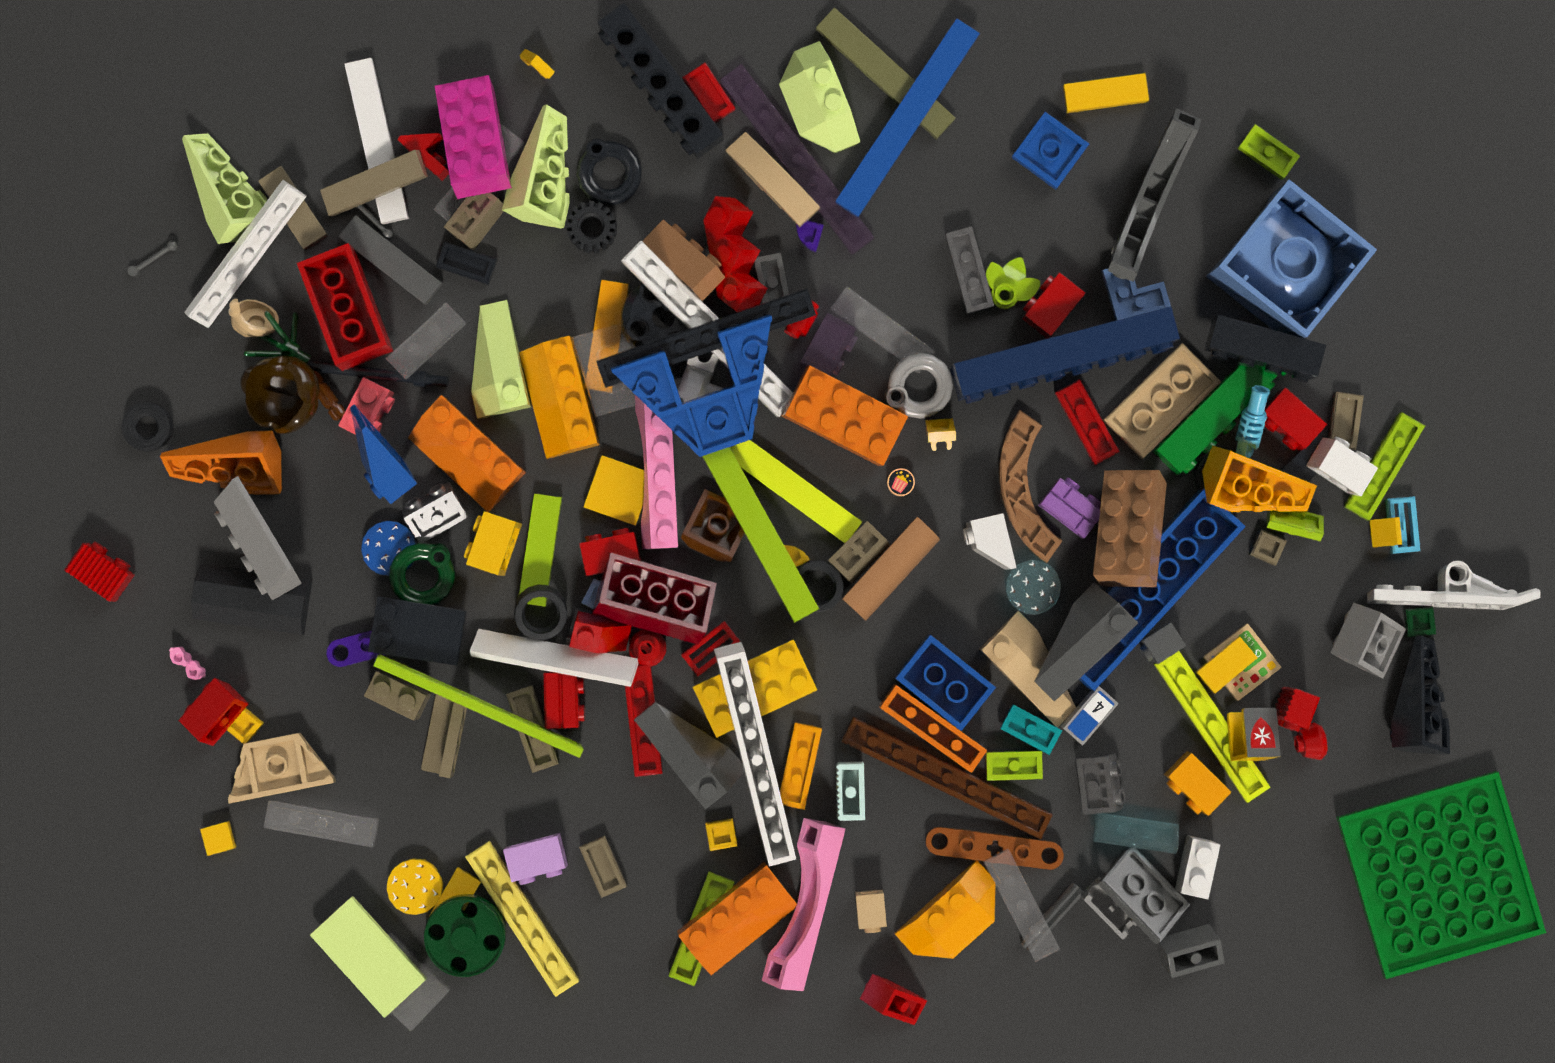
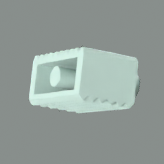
M837 762L835 765L837 768L835 770L837 773L836 795L838 796L836 798V805L838 807L836 809L838 813L837 818L840 821L865 820L864 763Z

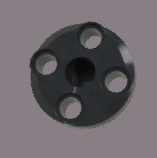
M643 283L628 295L621 310L622 332L632 348L688 329L657 297L652 301L644 297L643 289L647 287ZM631 324L641 326L643 330L641 337L632 335L630 331Z

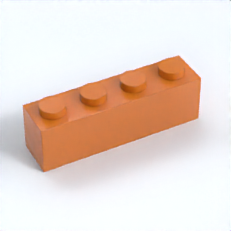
M895 684L879 705L886 713L971 773L987 752V749Z

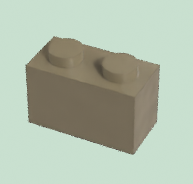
M383 670L375 672L364 697L413 721L420 719L431 696L430 693Z

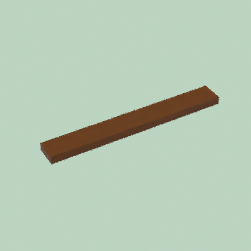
M855 717L852 718L841 741L1039 839L1042 838L1053 816L1052 813Z

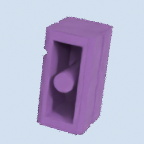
M1067 477L1065 480L1059 478L1038 506L1080 538H1085L1099 520L1101 502L1090 494L1087 497L1078 491L1080 486Z

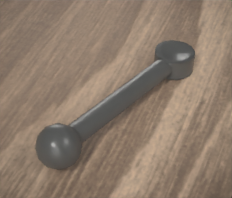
M363 204L357 206L382 232V236L385 239L392 238V231L386 229Z
M170 240L166 247L139 265L130 266L127 270L128 274L132 277H137L141 269L168 251L176 250L178 247L177 242Z

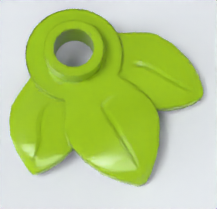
M1021 257L1009 261L1004 268L991 262L986 271L987 282L992 289L993 303L1000 309H1009L1017 301L1030 300L1040 287V280L1026 278V267ZM1001 291L1009 293L1008 300L1000 298Z

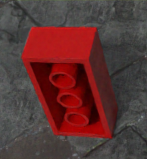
M349 243L297 263L336 367L344 371L393 352L357 253Z

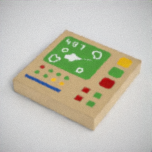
M1248 623L1244 624L1203 656L1204 660L1208 662L1236 637L1240 636L1258 657L1225 685L1236 701L1242 699L1282 668Z

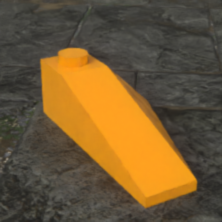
M1213 445L1202 471L1207 503L1230 512L1307 511L1317 488L1315 484Z

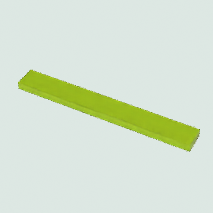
M730 447L702 456L794 623L819 610L818 605Z
M377 655L374 667L580 758L584 750L583 746L578 742L545 729L540 725L386 656Z

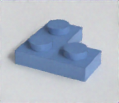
M1108 269L1101 271L1115 321L1171 306L1164 281L1137 289L1135 280L1132 282L1127 279L1117 278L1113 273L1107 271Z

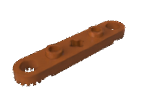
M941 826L930 829L925 838L928 850L940 856L1047 870L1059 867L1064 858L1061 847L1055 842ZM937 833H942L947 837L946 846L941 849L935 848L931 843L932 837ZM993 840H996L998 846L1002 847V850L997 851L996 855L992 856L991 851L986 847L987 845H992ZM1049 847L1054 848L1057 852L1056 860L1051 863L1044 862L1041 857L1043 850Z

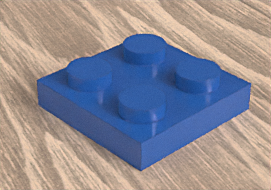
M1044 112L1012 158L1056 190L1089 146V143L1047 112Z

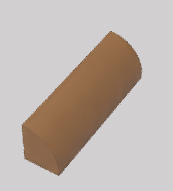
M916 517L846 593L842 600L867 621L940 541L939 537L921 519Z

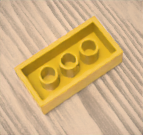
M794 639L748 660L761 716L817 691ZM720 674L693 686L716 738L734 730Z

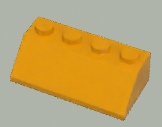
M570 336L542 342L519 352L546 459L599 446L600 443L586 389L584 388L585 385L573 339Z

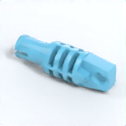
M1255 385L1251 389L1249 404L1242 411V417L1240 418L1235 441H1238L1236 453L1247 458L1253 455L1254 449L1257 450L1259 448L1267 419L1264 410L1270 390L1260 385Z

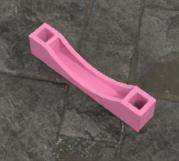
M635 395V412L641 433L644 458V501L641 518L642 549L678 547L672 430Z
M803 819L797 842L801 862L799 898L785 933L768 954L762 977L763 982L779 989L804 991L845 828L825 821Z

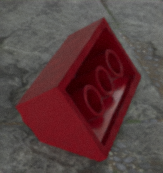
M610 553L598 587L592 615L699 644L707 633L717 583Z

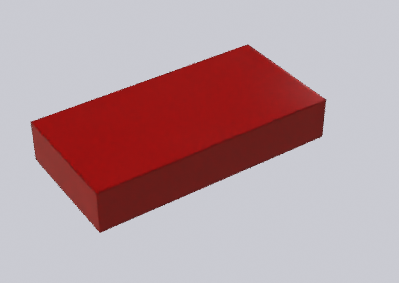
M703 63L682 77L689 90L714 123L735 111L734 105L706 63Z

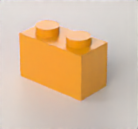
M1188 751L1164 774L1169 779L1166 783L1167 786L1177 795L1182 792L1189 799L1186 804L1197 815L1202 812L1209 816L1231 793L1193 753Z

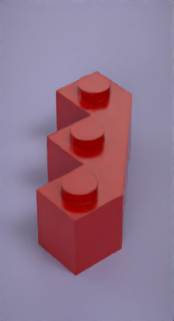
M715 196L703 221L709 253L721 263L722 266L719 270L725 276L716 287L717 297L736 312L759 305L768 289L749 275L761 251L742 237L753 211L736 198Z

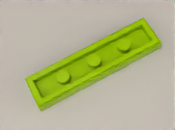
M1403 412L1398 413L1370 461L1371 464L1378 468L1362 496L1351 494L1344 505L1345 508L1367 521L1371 519L1425 425Z
M534 494L519 595L528 587L538 584H550L562 504L561 497ZM533 598L527 604L546 607L547 598Z
M708 872L691 919L733 887L734 881ZM683 941L679 947L669 977L695 986L702 965Z

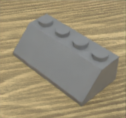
M238 476L233 478L214 501L218 509L214 515L222 527L226 525L229 527L232 533L227 535L235 550L241 547L245 556L240 559L248 572L254 570L257 574L258 579L254 580L261 594L268 593L270 598L274 600L302 583Z

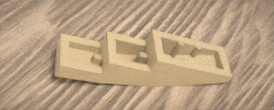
M746 132L725 150L762 191L764 190L777 206L783 209L799 227L820 209V206Z

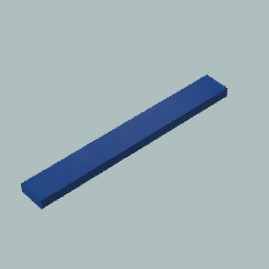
M959 19L955 20L836 199V204L857 218L860 216L978 38L979 32Z

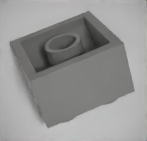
M1353 602L1351 609L1345 615L1344 624L1339 635L1334 639L1333 648L1330 653L1383 679L1406 628L1381 612Z

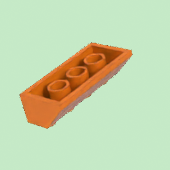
M442 395L421 416L408 437L488 513L526 473Z
M763 862L735 884L728 892L720 896L710 906L706 907L681 927L677 934L710 975H713L793 911L797 903L766 863Z

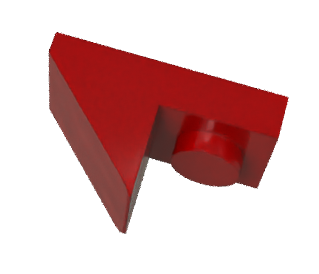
M440 133L401 135L397 139L409 152L419 150L424 165L440 180L443 181L449 175L448 170L444 167L447 162L436 152L431 155L435 148L443 141Z

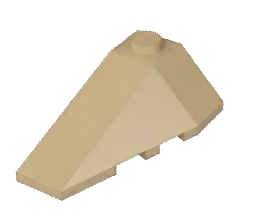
M1017 611L979 650L1058 728L1076 709V706L1068 690L1054 702L1034 682L1048 654V650L1038 630Z

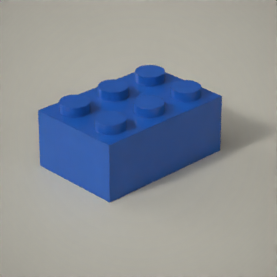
M929 634L894 677L960 731L963 730L996 688Z

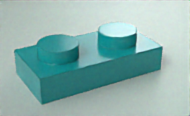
M1014 704L1011 705L1000 726V729L1048 755H1050L1062 732L1057 727Z

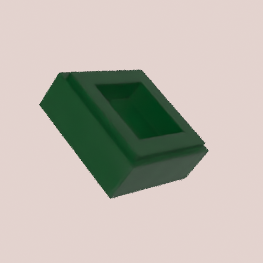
M1433 607L1403 609L1406 637L1436 634Z

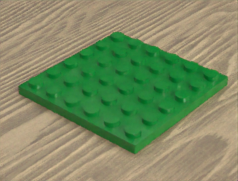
M1490 772L1336 817L1383 978L1389 979L1546 933L1499 772Z

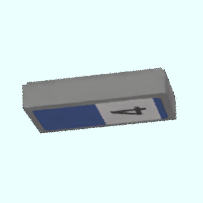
M1098 686L1095 691L1091 690L1060 727L1081 745H1084L1119 703Z

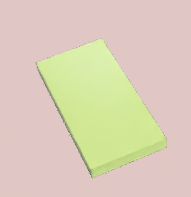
M353 896L310 934L315 942L384 1018L427 979Z

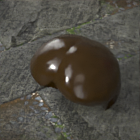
M274 356L262 359L254 366L247 368L241 376L240 386L244 394H246L245 404L247 411L255 423L262 427L272 428L280 434L292 433L307 425L317 412L319 397L317 376L309 365L296 357Z

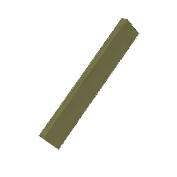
M834 7L816 27V30L894 102L900 105L915 80ZM936 100L920 125L937 140L956 118Z

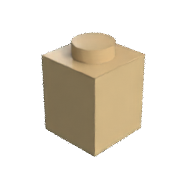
M883 890L855 892L858 928L864 929L865 933H876L881 931V927H887Z

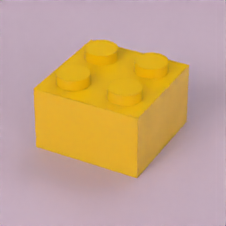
M485 511L482 516L478 515L473 531L477 532L474 542L468 543L464 558H467L466 565L495 575L505 576L522 524Z

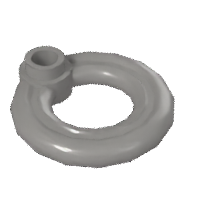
M924 353L909 355L898 362L890 373L885 399L891 407L896 408L908 417L921 419L933 416L944 409L951 398L953 389L951 372L945 363L934 355ZM920 369L930 372L936 379L937 384L935 394L924 402H916L910 399L904 388L908 375ZM894 391L900 392V398L897 400L891 399V394Z

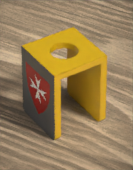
M1244 708L1241 712H1230L1227 714L1231 761H1264L1281 757L1276 708Z

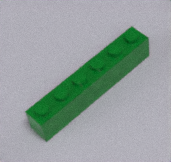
M1238 365L1152 452L1175 475L1180 474L1182 471L1187 474L1198 463L1195 458L1201 452L1207 454L1211 450L1212 445L1215 446L1217 444L1214 439L1221 432L1224 435L1227 434L1237 424L1234 419L1248 407L1252 387L1260 385L1271 390L1275 386L1273 380L1278 375L1265 372V367L1254 365V368Z

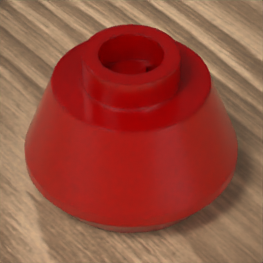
M644 629L634 634L631 638L629 654L632 658L638 659V665L655 666L663 660L666 654V642L661 634Z
M1313 722L1310 724L1309 729H1300L1297 736H1294L1296 752H1301V755L1306 758L1322 760L1328 751L1327 738L1323 727Z

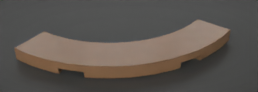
M1019 410L1008 429L1001 450L999 463L1000 492L1004 508L1014 530L1034 555L1044 563H1047L1062 540L1046 526L1035 510L1031 500L1027 477L1030 451L1042 425Z

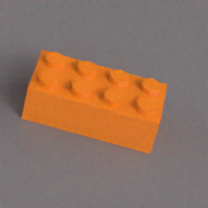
M810 365L805 368L782 414V417L877 466H884L908 418L907 415Z

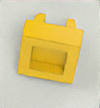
M953 418L925 420L928 443L930 442L932 450L936 451V443L943 441L946 442L947 450H950L952 441H956Z

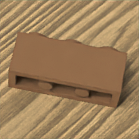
M662 220L642 242L703 301L725 278L719 270L722 266L721 263L711 254L706 257L702 253L704 249L693 238L690 241L684 238L686 233L677 224L671 227L665 220Z

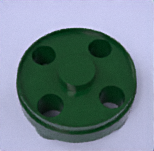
M477 894L456 895L441 902L429 916L424 930V944L431 961L441 971L456 977H471L488 970L500 957L506 942V927L502 915L492 903ZM467 902L474 903L478 908V912L475 914L466 913L463 909V904ZM434 924L441 925L445 930V934L442 936L434 935L431 931V926ZM495 935L499 938L500 944L496 947L489 946L486 943L485 937ZM453 958H464L467 966L463 969L457 968L453 964Z

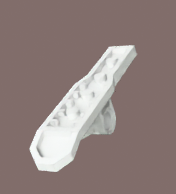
M1453 561L1439 570L1438 591H1421L1420 586H1404V590H1393V585H1376V589L1367 592V604L1505 610L1540 598V590L1537 588L1517 593L1512 589L1506 590L1472 573L1468 565L1462 561ZM1450 568L1458 572V581L1450 578Z

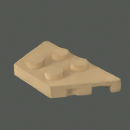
M301 733L245 743L240 755V764L235 772V781L232 792L228 797V803L335 783L336 780Z

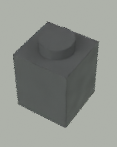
M1166 622L1144 636L1140 641L1142 647L1139 649L1148 662L1152 660L1153 663L1159 664L1184 648L1186 644L1173 624Z

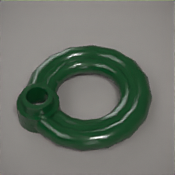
M417 543L407 546L396 554L389 568V582L392 591L400 600L436 605L449 595L454 586L455 569L450 559L449 549L444 544ZM437 552L444 554V558L440 561L434 559V554ZM424 559L437 567L439 573L438 581L430 590L416 591L407 584L405 578L406 570L413 561Z

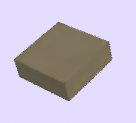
M1260 529L1249 555L1276 566L1287 540Z

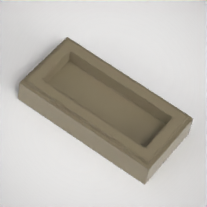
M1334 392L1328 438L1334 439L1339 437L1350 444L1349 449L1354 451L1357 448L1364 396Z
M605 835L579 847L601 898L627 887Z

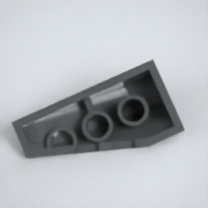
M1093 583L1074 601L1034 682L1055 702L1118 644L1138 622L1115 599Z
M654 702L634 718V721L705 810L726 794L745 772L742 762L727 745L712 738L706 732L691 725L657 702Z

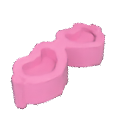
M175 646L170 648L172 662L177 665L186 666L188 678L197 680L206 676L205 668L201 667L198 661H193L191 654L185 652L183 647Z

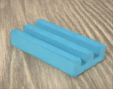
M1415 496L1385 499L1387 518L1395 517L1394 504H1397L1402 537L1401 547L1398 548V545L1390 546V554L1420 551ZM1404 503L1408 504L1411 547H1408Z

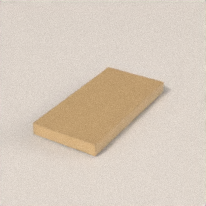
M1181 343L1103 421L1140 459H1143L1221 381Z

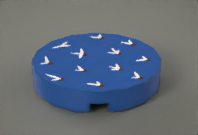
M385 521L377 523L367 531L363 538L361 548L363 559L371 570L380 575L389 576V568L396 554L407 546L417 544V541L411 530L399 522ZM414 561L408 566L407 569H409L412 566Z

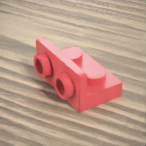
M363 377L338 426L356 435L350 407L355 404L380 432L382 427L380 420L384 412L388 414L395 401L392 398L394 392Z

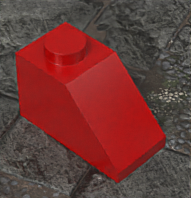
M578 611L569 647L593 653L626 651L632 626Z
M872 974L860 997L862 1001L879 1013L915 1025L927 1002L926 999L906 988Z

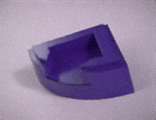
M809 220L801 227L796 224L797 235L801 243L809 250L816 252L824 225Z

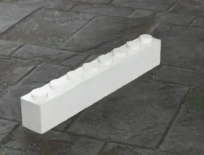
M741 642L716 648L714 652L768 864L773 866L795 860L796 856L745 650Z

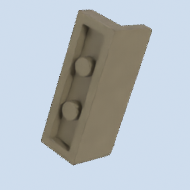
M437 694L435 696L421 770L437 773L440 777L451 778L455 773L467 708Z

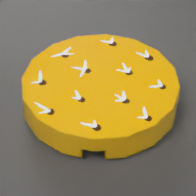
M413 858L403 861L392 870L388 877L387 893L389 900L396 909L405 914L418 915L429 911L436 905L442 895V877L437 868L424 859Z

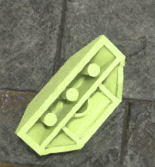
M818 41L794 51L779 86L799 136L834 153L859 144L860 139L851 109L832 62L821 42Z

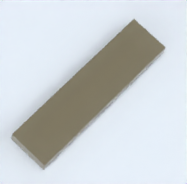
M413 150L321 189L320 192L328 215L336 216L424 179L428 175L420 151Z

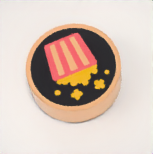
M903 468L892 471L887 478V487L896 496L908 495L915 485L912 473Z

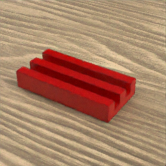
M724 621L704 636L699 644H694L681 656L695 674L699 676L715 664L717 660L715 656L701 668L696 666L699 661L729 638L733 640L731 644L741 641ZM722 629L726 631L724 636L692 660L689 657L690 654Z

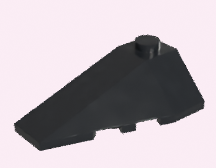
M1421 635L1415 637L1392 717L1390 741L1392 748L1404 752L1447 755L1450 754V726L1448 718H1443L1440 702H1444L1445 697L1444 692H1440L1436 681L1440 676L1435 641Z

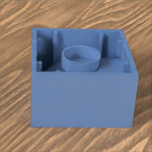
M1287 180L1273 192L1256 219L1206 277L1272 330L1306 338L1377 249L1291 180Z

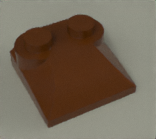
M704 489L682 533L681 539L688 547L721 562H731L743 538L744 531L726 499Z

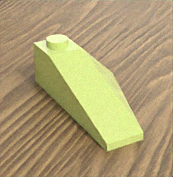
M548 105L542 107L510 179L512 188L506 190L502 210L523 222L561 229L565 226L570 204L569 193H566L565 178L569 177V168H565L564 152L568 150L567 117Z
M208 133L184 135L182 138L206 222L218 244L237 242L267 202V198L260 190L256 192L247 182L248 177L243 171L239 173L230 164V157Z
M507 300L480 306L471 390L477 419L531 407Z

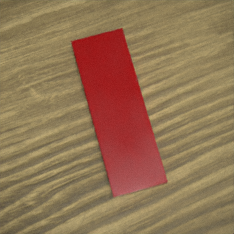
M1080 379L1054 393L1094 465L1120 452Z

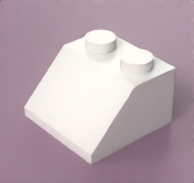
M1003 513L966 523L967 528L963 529L966 545L971 544L972 550L1005 570L1016 568Z

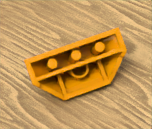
M975 860L894 934L913 955L953 959L995 921L996 880L978 860Z

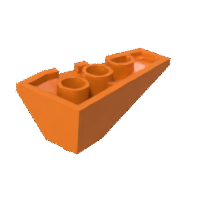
M247 431L162 452L160 455L169 476L197 483H203L207 480L220 483L221 488H226L231 480L238 476L249 494H280L282 491L281 449L273 431Z

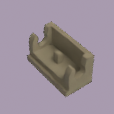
M491 193L466 197L444 228L470 249L475 250L504 212L502 210L503 203Z
M867 521L828 561L852 584L890 544Z

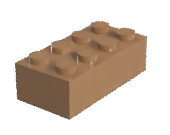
M1160 470L1104 471L1093 572L1094 577L1101 586L1157 587L1167 485Z

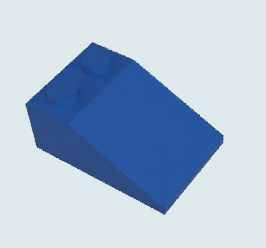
M354 404L350 407L361 461L367 471L364 477L371 484V490L379 499L385 497L392 504L415 486L417 482L405 460Z

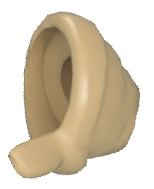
M233 299L229 304L228 312L231 316V325L234 330L244 337L268 336L275 331L264 315L266 311L279 324L277 312L264 302L250 299L238 302V299Z

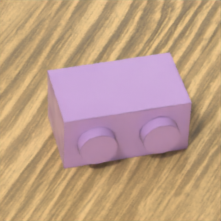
M560 833L511 845L503 849L511 882L519 881L520 885L536 881L535 876L545 873L547 878L563 874L562 869L568 866Z

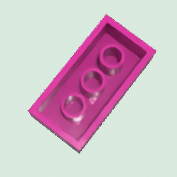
M489 75L436 85L435 92L450 182L457 199L512 188L495 90Z

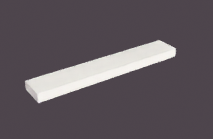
M367 58L345 63V69L368 169H371L394 159L395 154L373 59ZM402 188L376 198L382 225L409 219Z
M282 180L184 313L191 319L209 328L304 201L306 195Z
M478 629L470 649L471 657L629 687L632 685L638 667L637 658L610 653H593L571 648L568 645Z

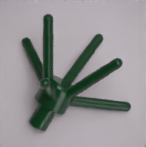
M266 311L264 313L265 317L282 338L284 344L268 336H260L257 338L281 350L245 351L244 356H291L307 364L311 355L299 350L301 345L296 343L298 313L294 312L292 315L291 338L289 339L272 315Z

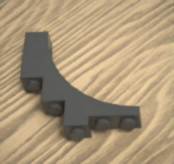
M1175 109L1148 163L1145 176L1114 241L1111 251L1112 257L1107 271L1113 273L1117 278L1134 282L1160 212L1199 130L1201 119L1180 109Z

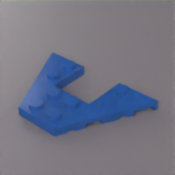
M767 315L717 332L734 385L683 403L681 402L664 350L610 369L651 411L701 457L753 438L754 420L757 414V402L760 385L762 384L764 360L767 353L772 316Z

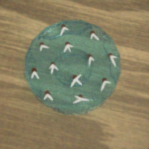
M1028 560L1016 565V568L1010 571L1006 579L1005 591L1008 601L1016 610L1024 614L1038 615L1047 612L1056 604L1060 596L1061 583L1058 574L1050 565L1038 560Z

